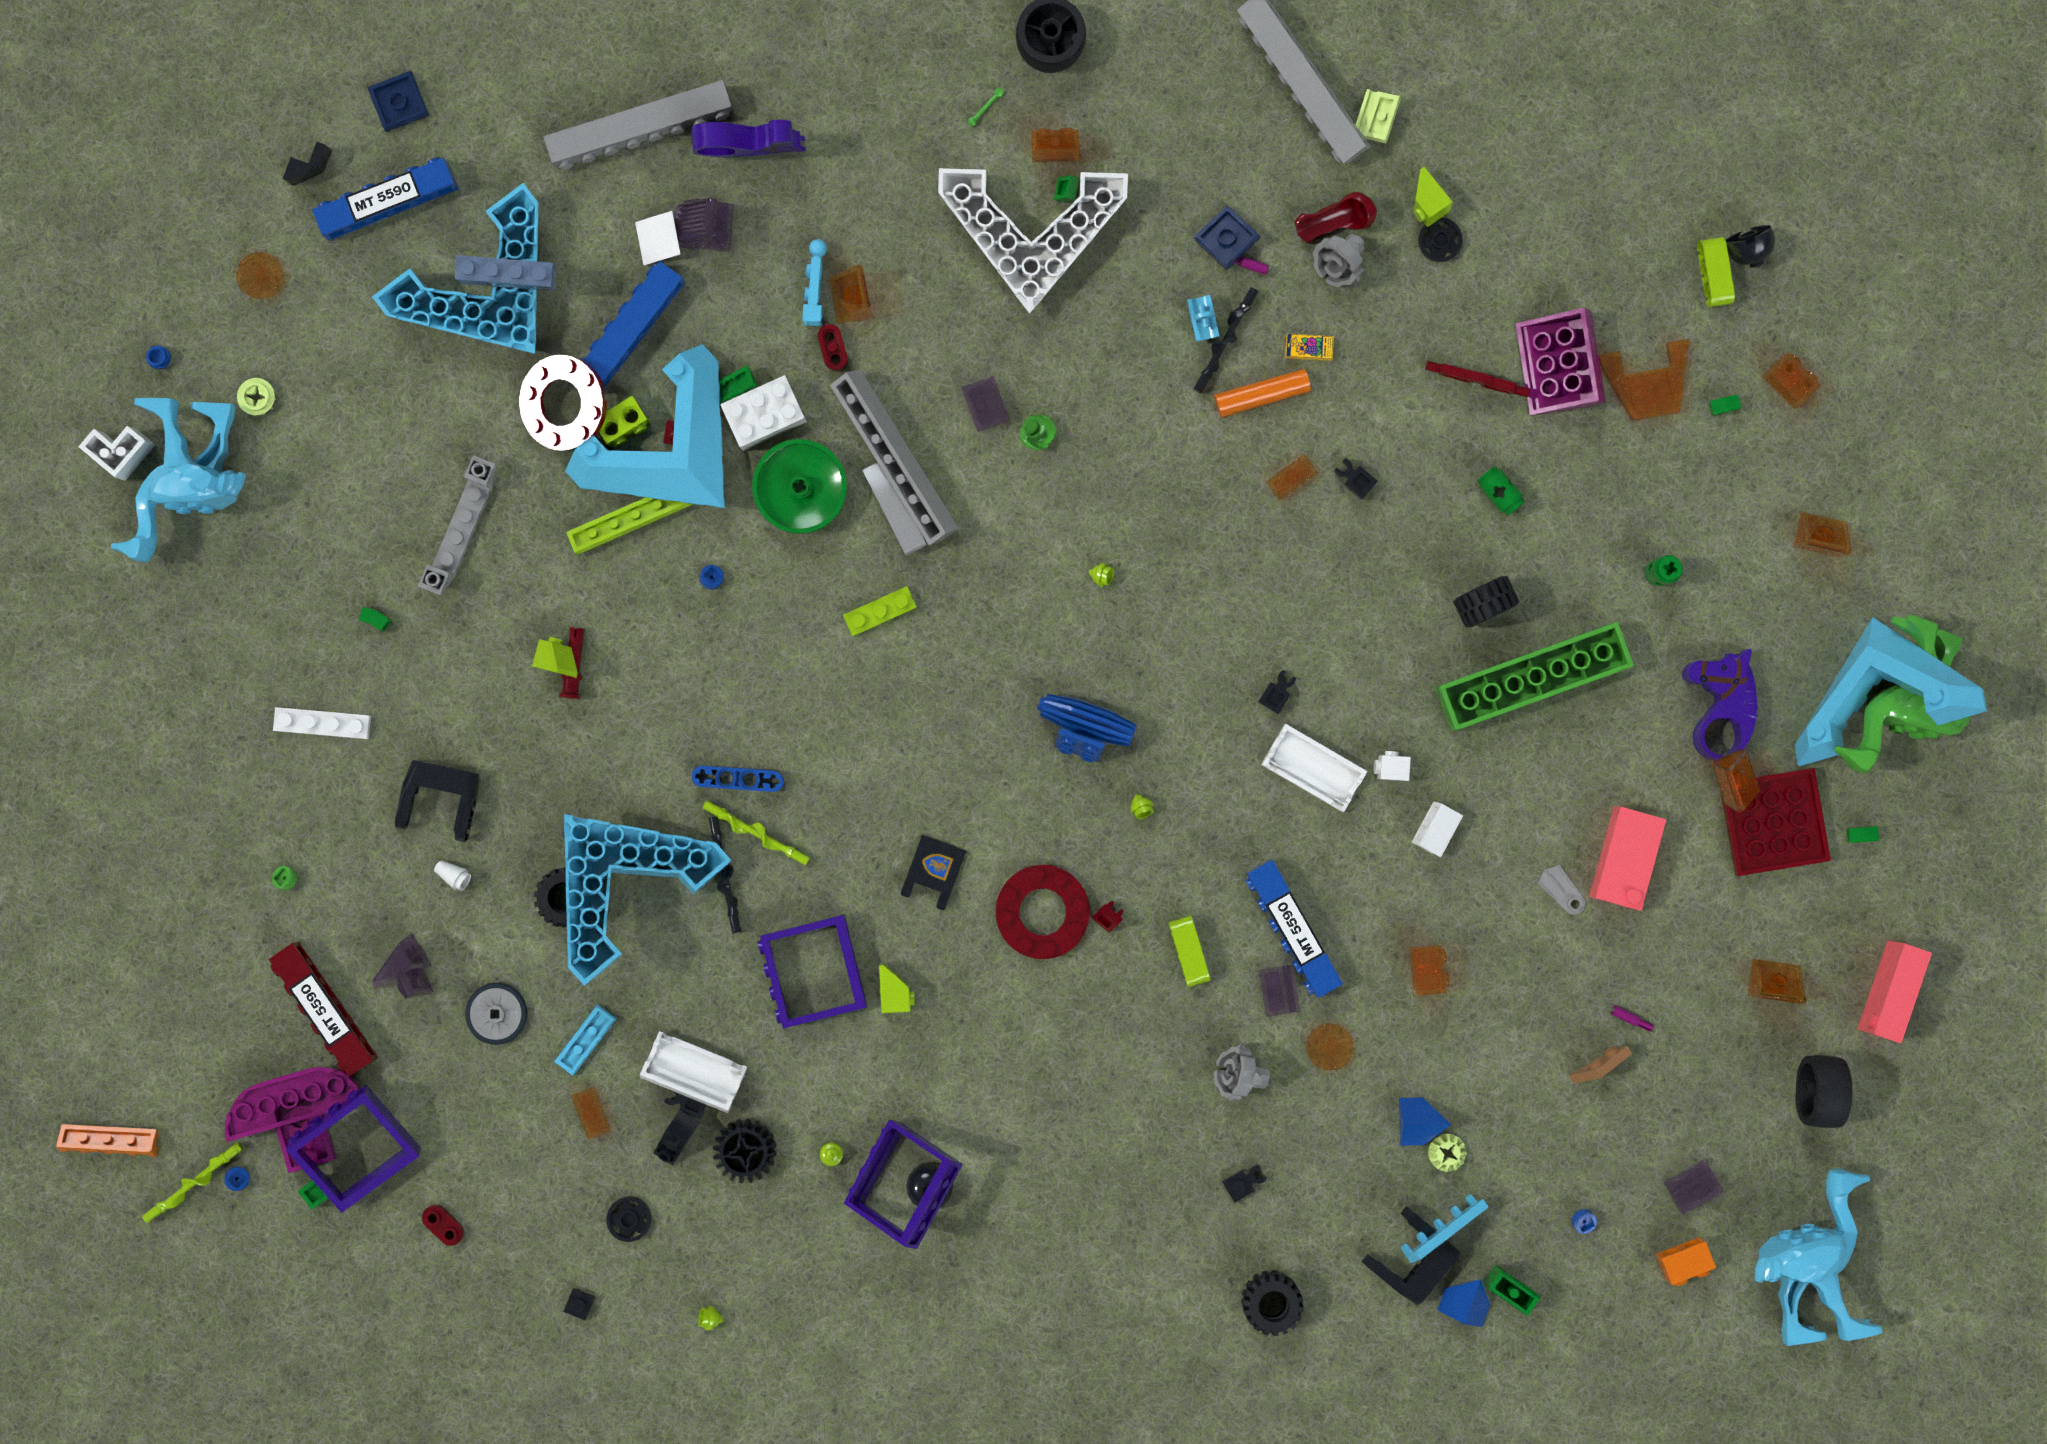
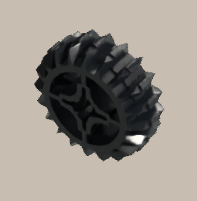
M750 1118L746 1119L745 1125H743L741 1119H737V1127L732 1122H729L727 1124L729 1131L725 1128L720 1130L724 1137L716 1136L715 1141L721 1145L713 1146L714 1151L720 1152L715 1154L713 1159H721V1162L716 1167L717 1169L723 1166L726 1168L722 1173L723 1176H726L728 1172L732 1173L731 1181H734L736 1176H739V1183H743L745 1176H747L748 1182L752 1183L754 1181L753 1174L760 1180L763 1177L761 1171L768 1174L770 1169L767 1165L773 1166L775 1163L769 1157L777 1155L776 1151L770 1150V1148L776 1147L777 1143L768 1142L774 1135L769 1133L765 1136L764 1132H766L768 1127L765 1125L759 1130L760 1121L758 1120L753 1126H750ZM745 1132L755 1135L761 1141V1144L751 1143ZM734 1134H738V1146L726 1151L729 1138ZM742 1144L745 1146V1149L752 1150L747 1154L748 1157L744 1153L738 1152V1150H741ZM759 1151H764L762 1162L752 1168V1155ZM728 1158L739 1159L745 1169L734 1166Z

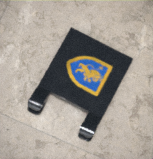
M922 835L901 890V895L908 898L914 883L941 892L936 908L945 910L966 851Z

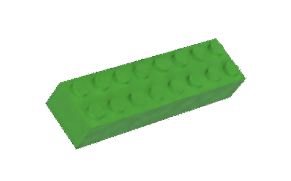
M1615 622L1434 688L1450 731H1456L1631 668L1634 665L1619 624Z

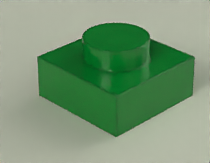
M1073 175L1058 177L1053 200L1061 203L1075 201L1079 178Z
M313 1180L297 1191L311 1210L328 1199Z

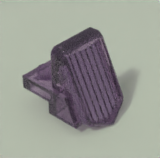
M714 198L684 200L683 203L677 206L673 215L680 247L729 252L731 250L734 204L717 202V199Z
M409 934L399 942L372 980L374 989L390 987L398 983V990L405 999L425 996L433 992L424 972V969L432 965L414 934Z

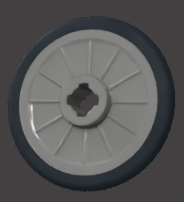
M489 983L478 988L469 998L465 1010L466 1023L471 1033L482 1042L493 1045L508 1043L515 1039L525 1026L527 1020L526 1003L521 994L513 987L503 983ZM492 1010H499L500 1018H493Z

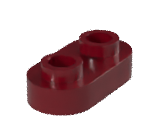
M826 324L818 331V341L823 359L828 369L836 372L841 371L848 363L842 335L837 326ZM830 333L833 334L834 339L832 341H827L826 335ZM839 356L841 360L835 364L832 362V358Z
M434 1204L424 1210L422 1214L423 1224L443 1244L454 1246L463 1239L465 1233L463 1226L444 1207ZM431 1214H435L437 1216L436 1222L430 1219ZM448 1230L454 1232V1238H450L447 1235Z

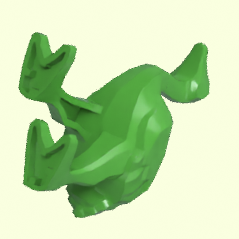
M1907 615V618L1892 617L1891 624L1909 634L1918 643V647L1947 666H1951L1954 656L1960 649L1962 638L1938 629L1937 623L1913 615ZM1895 685L1882 690L1865 708L1864 733L1860 745L1855 749L1835 746L1834 752L1843 758L1848 768L1858 773H1869L1880 755L1883 726L1889 727V732L1898 734L1907 732L1909 737L1922 740L1924 737L1938 739L1940 735L1961 734V731L1968 725L1971 716L1937 725L1926 713L1923 697L1915 695L1899 685Z

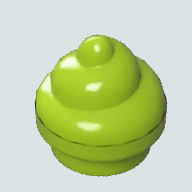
M1100 563L1089 570V575L1098 586H1109L1113 580L1114 569L1106 563Z
M1135 794L1130 811L1132 815H1135L1136 819H1143L1154 812V805L1149 798Z
M828 1142L820 1150V1159L827 1166H836L843 1159V1149L835 1142Z
M713 1306L701 1308L698 1317L699 1327L710 1331L717 1327L719 1323L724 1322L723 1316Z

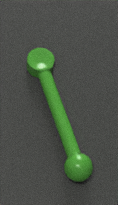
M1001 88L995 89L993 97L974 117L968 119L969 126H975L976 120L997 98L1003 96Z

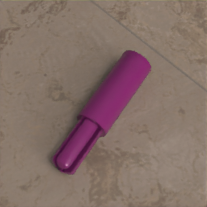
M1240 257L1238 260L1242 262L1236 261L1234 263L1242 268L1263 275L1267 274L1269 268L1267 264L1246 257Z
M1616 1005L1613 1007L1615 1010L1614 1012L1611 1011V1015L1648 1032L1653 1030V1024Z

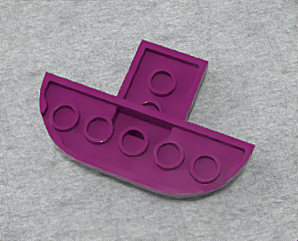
M323 1066L304 1069L255 1084L238 1095L230 1111L227 1113L225 1121L226 1142L276 1128L288 1173L301 1170L302 1168L286 1151L288 1139L296 1131L300 1130L302 1132L305 1130L309 1122L315 1117H323L325 1113H328L327 1110L333 1104L345 1101L347 1095L352 1090L355 1091L358 1088L360 1090L361 1087L351 1076L349 1077L341 1070ZM326 1129L302 1147L316 1165L337 1159L329 1129Z

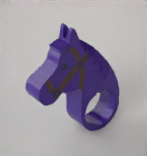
M771 120L768 124L756 127L725 122H708L692 126V150L694 154L700 156L727 158L759 156L780 152H806L805 147L801 146L800 141H805V136H801L800 131L792 129V122L788 120Z
M1751 648L1743 650L1738 655L1732 653L1725 654L1724 658L1716 662L1702 660L1690 662L1683 668L1682 677L1684 681L1692 685L1701 684L1703 689L1715 698L1693 731V744L1697 752L1708 760L1722 761L1735 758L1745 748L1754 731L1757 718V691L1753 672L1749 666L1752 654ZM1715 719H1726L1733 725L1735 741L1730 751L1724 755L1713 753L1705 743V730Z

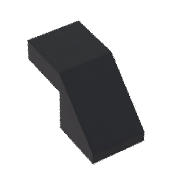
M316 142L309 163L290 157L283 180L289 185L295 186L323 173L332 150L325 144Z

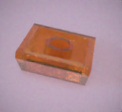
M858 264L828 278L837 324L873 317L862 265Z
M1801 512L1793 548L1838 558L1850 555L1852 547L1848 524L1845 521Z
M1746 748L1711 762L1725 804L1737 812H1743L1760 792Z
M1752 959L1748 995L1762 999L1806 1004L1800 966Z

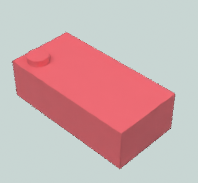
M1613 807L1589 897L1642 911L1666 819L1624 807Z
M1887 940L1858 1030L1886 1040L1902 1043L1932 955L1931 952L1905 943Z

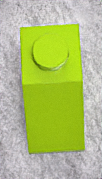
M1423 167L1419 173L1413 212L1419 222H1424L1429 227L1450 212L1453 202L1427 169Z
M549 637L548 641L539 639L532 667L577 678L578 674L571 647L562 645L563 640Z
M880 964L881 1013L910 1012L911 1006H915V992H910V986L886 964Z

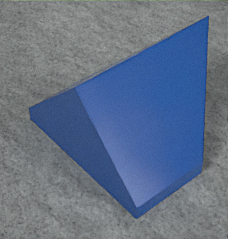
M1399 1098L1400 1146L1425 1145L1451 1125L1424 1098Z
M1479 1279L1448 1288L1445 1287L1437 1310L1463 1324L1482 1327L1490 1307L1482 1280Z

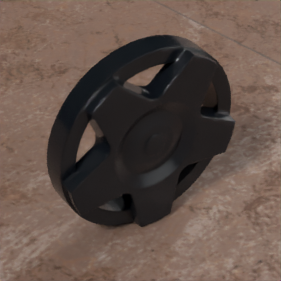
M1440 218L1428 227L1429 235L1423 236L1427 226L1424 225L1418 236V245L1426 258L1434 262H1446L1458 254L1462 247L1463 237L1460 228L1455 222L1447 218ZM1439 223H1446L1449 226L1442 228ZM1456 233L1458 236V244H1456L1453 241V237ZM1425 248H1430L1431 254ZM1444 252L1451 254L1447 257H1442Z
M631 1196L615 1201L609 1208L606 1217L610 1233L618 1240L624 1242H633L642 1238L648 1232L652 1221L651 1212L647 1204L641 1199ZM630 1201L636 1202V1203H638L639 1205H637V1206H632L631 1203H630ZM619 1204V1212L612 1214L613 1209ZM645 1214L647 1215V1224L642 1219ZM612 1225L619 1226V1234L614 1230ZM633 1231L641 1233L635 1237H630Z

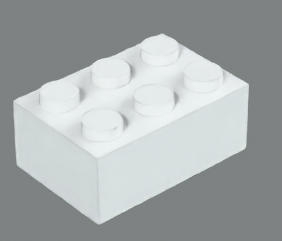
M785 375L720 404L742 451L806 423V419Z

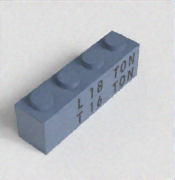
M456 255L455 280L460 284L556 292L557 267L553 263Z

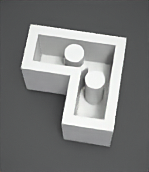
M126 426L115 441L104 432L93 429L79 445L80 449L111 475L124 481L127 480L155 447V444L140 431Z

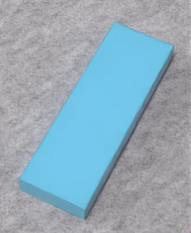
M598 1004L554 1062L572 1076L575 1075L617 1018Z

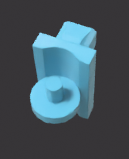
M1206 295L1200 298L1188 299L1187 304L1196 342L1219 337L1211 296Z

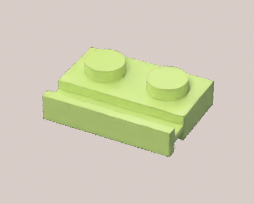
M1367 89L1356 122V126L1365 139L1387 143L1401 100L1400 96L1378 91L1373 92Z

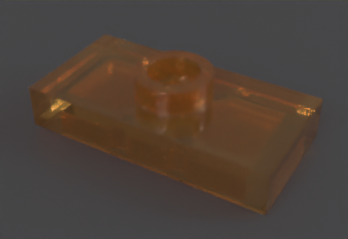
M1303 454L1267 480L1266 484L1280 501L1318 472L1305 454Z
M594 1086L571 1095L588 1140L611 1131Z

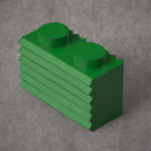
M1498 1265L1493 1267L1484 1280V1285L1509 1305L1515 1307L1525 1316L1531 1313L1540 1300V1296Z

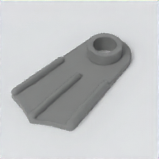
M1561 865L1544 869L1537 884L1569 914H1580L1585 908V901ZM1573 900L1579 902V906L1576 909L1571 907Z

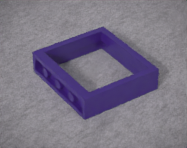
M845 914L760 936L761 940L758 941L759 951L761 955L765 954L767 962L763 964L764 972L767 978H771L770 996L772 1001L776 1000L778 1009L775 1010L777 1023H782L783 1028L867 1007ZM836 924L855 1002L789 1019L770 941Z
M367 1085L360 1090L359 1088L355 1091L352 1090L347 1095L345 1101L333 1104L327 1110V1114L323 1117H315L302 1132L300 1130L296 1131L288 1139L289 1142L286 1148L288 1154L341 1213L418 1158L421 1149L413 1137ZM363 1103L403 1149L341 1193L304 1152L302 1147Z
M889 1119L885 1128H882L881 1135L876 1144L871 1148L866 1163L859 1170L858 1177L854 1185L849 1189V1194L844 1204L904 1247L917 1249L963 1164L903 1123ZM902 1134L942 1161L904 1231L865 1204L869 1193Z

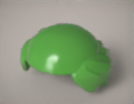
M1047 415L1027 417L1022 423L1020 431L1021 443L1031 450L1040 451L1047 448L1049 444H1052L1057 432L1053 420Z

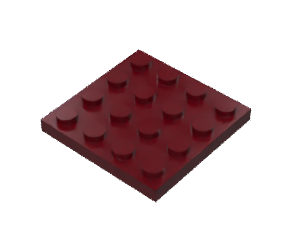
M1815 768L1719 783L1735 876L1831 861Z

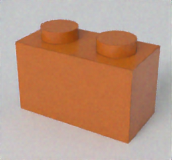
M1700 1237L1656 1254L1665 1280L1675 1286L1684 1285L1688 1282V1279L1695 1276H1707L1711 1273L1710 1270L1716 1268L1706 1241Z

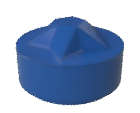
M715 565L705 566L699 575L701 585L709 590L719 588L724 579L723 571Z
M239 1166L230 1168L224 1176L225 1185L233 1191L243 1190L250 1180L247 1170Z
M1581 1209L1573 1215L1572 1225L1578 1233L1587 1234L1595 1229L1597 1218L1592 1211Z

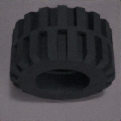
M1500 576L1457 597L1453 601L1464 626L1470 628L1517 606L1520 602L1508 576Z
M564 867L554 869L550 873L545 874L542 877L543 880L538 882L536 886L538 890L534 892V897H537V901L534 904L540 910L538 914L544 916V921L547 923L551 922L552 926H562V928L567 927V911L561 910L556 905L554 892L560 884L566 883Z
M1271 1270V1273L1262 1271V1275L1258 1276L1256 1274L1253 1276V1281L1250 1282L1248 1280L1246 1283L1247 1288L1246 1290L1243 1289L1242 1292L1243 1299H1241L1250 1325L1252 1324L1255 1330L1258 1332L1262 1331L1267 1336L1269 1333H1272L1273 1336H1279V1332L1286 1334L1288 1333V1328L1294 1329L1296 1327L1295 1322H1300L1302 1318L1300 1313L1304 1310L1302 1304L1303 1297L1295 1282L1288 1278L1286 1274L1282 1272L1278 1274L1275 1270ZM1271 1291L1283 1293L1286 1298V1304L1281 1312L1275 1315H1266L1260 1311L1259 1302L1263 1295Z

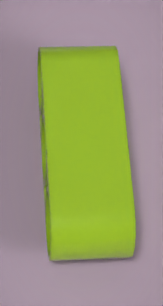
M1720 237L1698 241L1697 252L1700 251V255H1698L1701 274H1704L1702 278L1704 294L1708 298L1706 305L1708 307L1733 304L1735 293L1725 238Z
M1191 915L1168 922L1187 987L1211 981Z

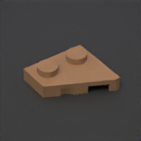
M1616 1045L1604 1051V1055L1594 1059L1586 1066L1569 1075L1574 1084L1600 1079L1632 1053L1628 1046L1619 1048Z

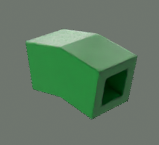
M1738 394L1708 402L1712 416L1737 411L1742 408Z
M362 607L358 621L371 624L384 632L392 619L380 611Z
M1878 826L1846 828L1848 843L1879 841Z

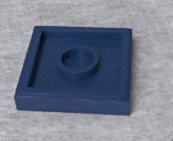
M411 70L367 87L385 132L429 116Z
M1226 205L1193 238L1225 270H1228L1260 239V235Z

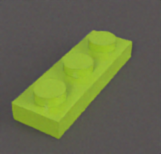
M906 586L848 612L843 617L854 637L917 607Z

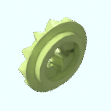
M251 378L239 387L237 401L244 412L254 416L265 415L268 410L273 409L272 405L276 400L275 390L269 382L261 378ZM259 390V394L265 397V399H259L255 404V400L248 396L256 395V392Z
M1441 1134L1435 1137L1428 1149L1429 1159L1433 1166L1445 1172L1457 1170L1464 1164L1467 1155L1465 1144L1459 1137L1453 1134ZM1452 1147L1451 1152L1456 1158L1447 1157L1444 1159V1153L1439 1148L1448 1150Z

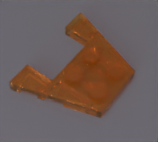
M1689 339L1666 343L1670 367L1627 375L1624 374L1620 351L1599 354L1600 365L1631 421L1680 412Z

